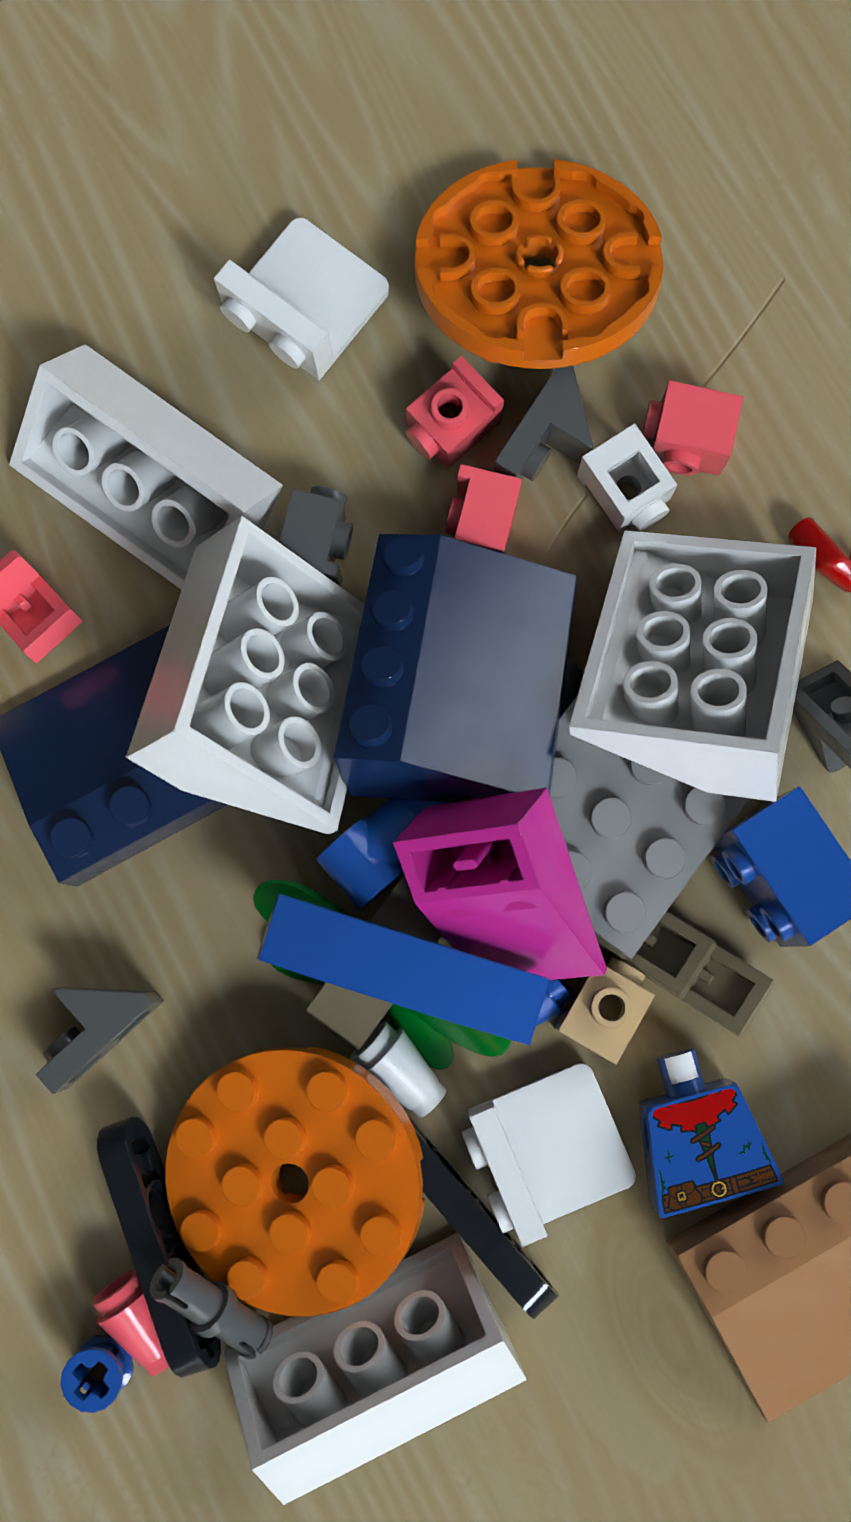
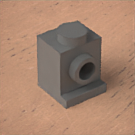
M320 486L312 487L310 493L293 489L279 543L341 587L343 577L339 563H335V559H346L353 534V523L345 522L346 515L344 509L347 496L337 490Z

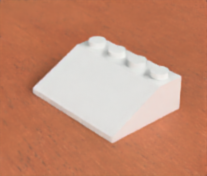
M240 516L195 548L126 758L182 791L328 835L336 832L347 786L333 756L365 604L245 517Z
M624 530L570 721V735L707 793L776 802L813 603L816 547Z

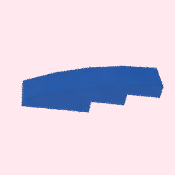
M277 893L257 959L329 984L529 1046L550 980L538 974Z

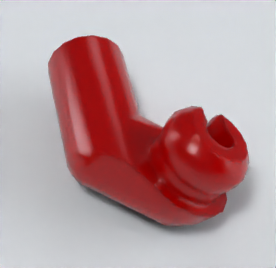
M807 517L799 521L789 532L788 540L795 546L816 547L815 569L842 591L851 592V554L848 557L813 518Z

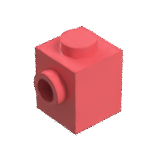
M669 380L661 402L650 400L642 434L645 438L652 439L651 447L668 472L690 476L700 471L720 476L731 457L744 396Z

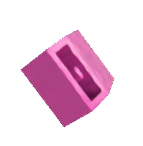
M547 788L427 806L393 842L416 906L452 948L538 974L550 980L599 976L606 973L607 968Z

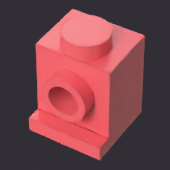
M461 355L452 363L451 370L406 408V420L409 427L405 431L406 436L423 457L430 460L433 456H436L448 469L502 422L504 400ZM452 403L460 414L455 418H445L440 412Z
M461 464L457 478V495L464 496L465 499L453 497L445 533L454 535L457 540L505 554L520 496L522 479Z

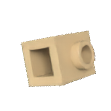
M612 957L604 975L582 977L574 991L575 997L569 1000L565 1007L566 1012L561 1014L554 1028L617 1065L655 995L641 987L646 978L643 973Z

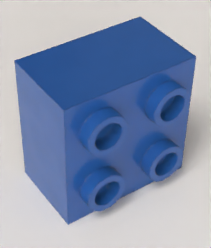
M800 786L778 796L776 802L768 801L728 827L713 847L716 853L711 855L710 859L715 869L729 887L740 886L752 904V907L746 911L757 932L766 942L770 943L775 939L780 947L811 946L851 920V860Z

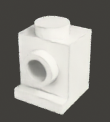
M635 423L582 456L577 477L582 485H587L618 532L632 524L638 532H642L660 521L669 513L670 510L665 503L671 499L677 487V483ZM622 483L632 484L637 489L638 496L633 499H626L618 485Z

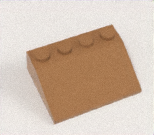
M851 1134L783 1172L781 1175L784 1185L742 1196L666 1240L668 1247L768 1423L851 1374Z

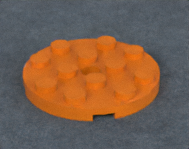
M557 159L553 160V168H518L517 160L504 161L481 168L462 177L450 185L431 204L421 221L416 236L414 261L416 287L424 309L437 327L452 341L473 354L480 356L482 359L491 363L529 369H552L574 366L594 361L615 350L628 341L647 321L656 305L663 277L664 265L660 246L662 235L652 213L640 198L624 184L601 171L582 164ZM528 257L533 259L547 257L554 262V268L551 265L542 267L529 265L525 268L524 260Z
M272 1046L245 1054L221 1067L210 1075L187 1100L178 1115L168 1144L165 1164L167 1199L177 1232L194 1261L210 1279L222 1281L235 1290L237 1299L263 1311L279 1315L300 1317L329 1314L345 1309L373 1293L389 1278L410 1249L419 1230L425 1205L420 1163L423 1159V1154L415 1129L405 1110L392 1092L370 1071L358 1063L326 1049L312 1046L306 1049L292 1047L273 1048ZM283 1164H294L303 1169L309 1182L307 1194L294 1195L290 1192L284 1194L281 1191L283 1185L280 1180V1168Z

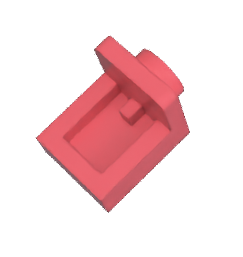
M13 550L0 560V626L17 646L37 664L83 621L49 583L17 551Z

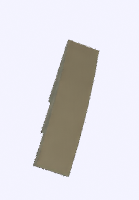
M669 912L664 914L632 959L625 957L596 935L601 949L643 973L647 979L739 1038L743 1036L775 984L772 978L719 947L715 940Z

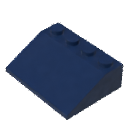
M379 534L333 756L350 795L355 797L459 802L540 788H547L550 795L577 590L576 575L444 535Z
M169 626L0 715L1 754L28 825L60 884L78 887L228 805L182 791L126 758Z

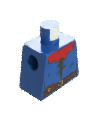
M695 1049L681 1050L658 1057L657 1063L666 1094L639 1102L649 1199L652 1209L657 1215L663 1219L784 1185L777 1164L736 1082L723 1078L704 1083Z

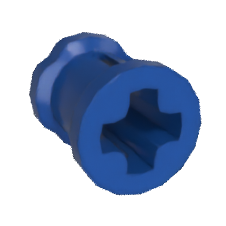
M109 1334L92 1336L67 1361L62 1370L60 1385L63 1396L72 1407L81 1412L94 1413L106 1409L115 1401L120 1390L130 1380L134 1372L132 1357ZM98 1361L108 1369L105 1376L99 1382L94 1380L89 1374ZM81 1387H83L84 1390H86L87 1392L81 1393Z

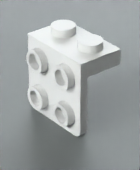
M296 218L291 221L249 273L229 259L214 277L222 302L220 310L226 318L244 332L249 333L252 330L269 343L271 350L283 362L294 369H298L300 366L317 380L323 377L389 294V284L383 275L304 218Z
M576 1063L468 1109L473 1127L462 1131L463 1138L476 1169L478 1170L489 1165L499 1190L488 1194V1198L502 1233L515 1229L522 1247L547 1237L543 1224L630 1188L635 1182V1170L593 1070L584 1063Z

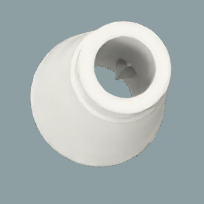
M386 1021L379 1024L359 1050L355 1049L350 1057V1060L358 1063L377 1077L392 1092L401 1105L412 1110L419 1118L429 1114L439 1104L447 1091L438 1081L439 1079L403 1028L395 1030Z

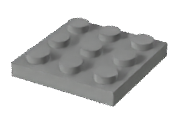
M576 696L560 717L550 798L595 934L625 957L632 959L749 798L707 793L570 735L569 725L577 700Z

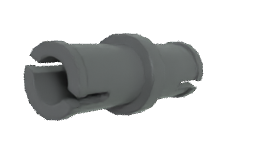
M179 1258L168 1259V1266L162 1264L155 1272L150 1283L151 1297L189 1319V1327L203 1338L215 1336L238 1351L246 1359L256 1358L255 1350L247 1346V1344L256 1349L260 1354L266 1350L273 1335L271 1321L239 1302L235 1290L222 1281H208L187 1267L186 1263Z

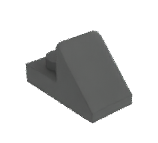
M573 366L555 369L495 460L494 472L520 479L526 477L534 481L552 451L545 444L578 464L581 463L582 456L593 450L592 438Z
M837 660L798 680L793 712L822 764L830 773L836 772L845 766L851 769V671Z
M80 987L53 988L54 994L85 1029L80 1033L74 1026L56 1039L44 1052L51 1061L35 1075L52 1094L69 1089L162 1004L164 1000L154 991Z

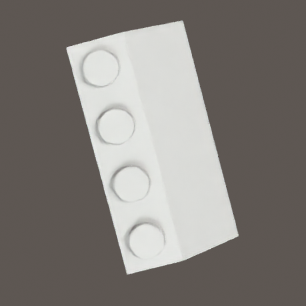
M86 344L39 365L9 463L16 471L181 590L196 546L240 516L245 517L263 530L283 487L277 480Z
M458 1233L402 1260L389 1278L361 1301L329 1314L292 1316L274 1325L271 1341L262 1354L247 1344V1346L255 1350L256 1358L246 1359L232 1347L223 1351L251 1469L283 1505L527 1380L505 1326L462 1237Z

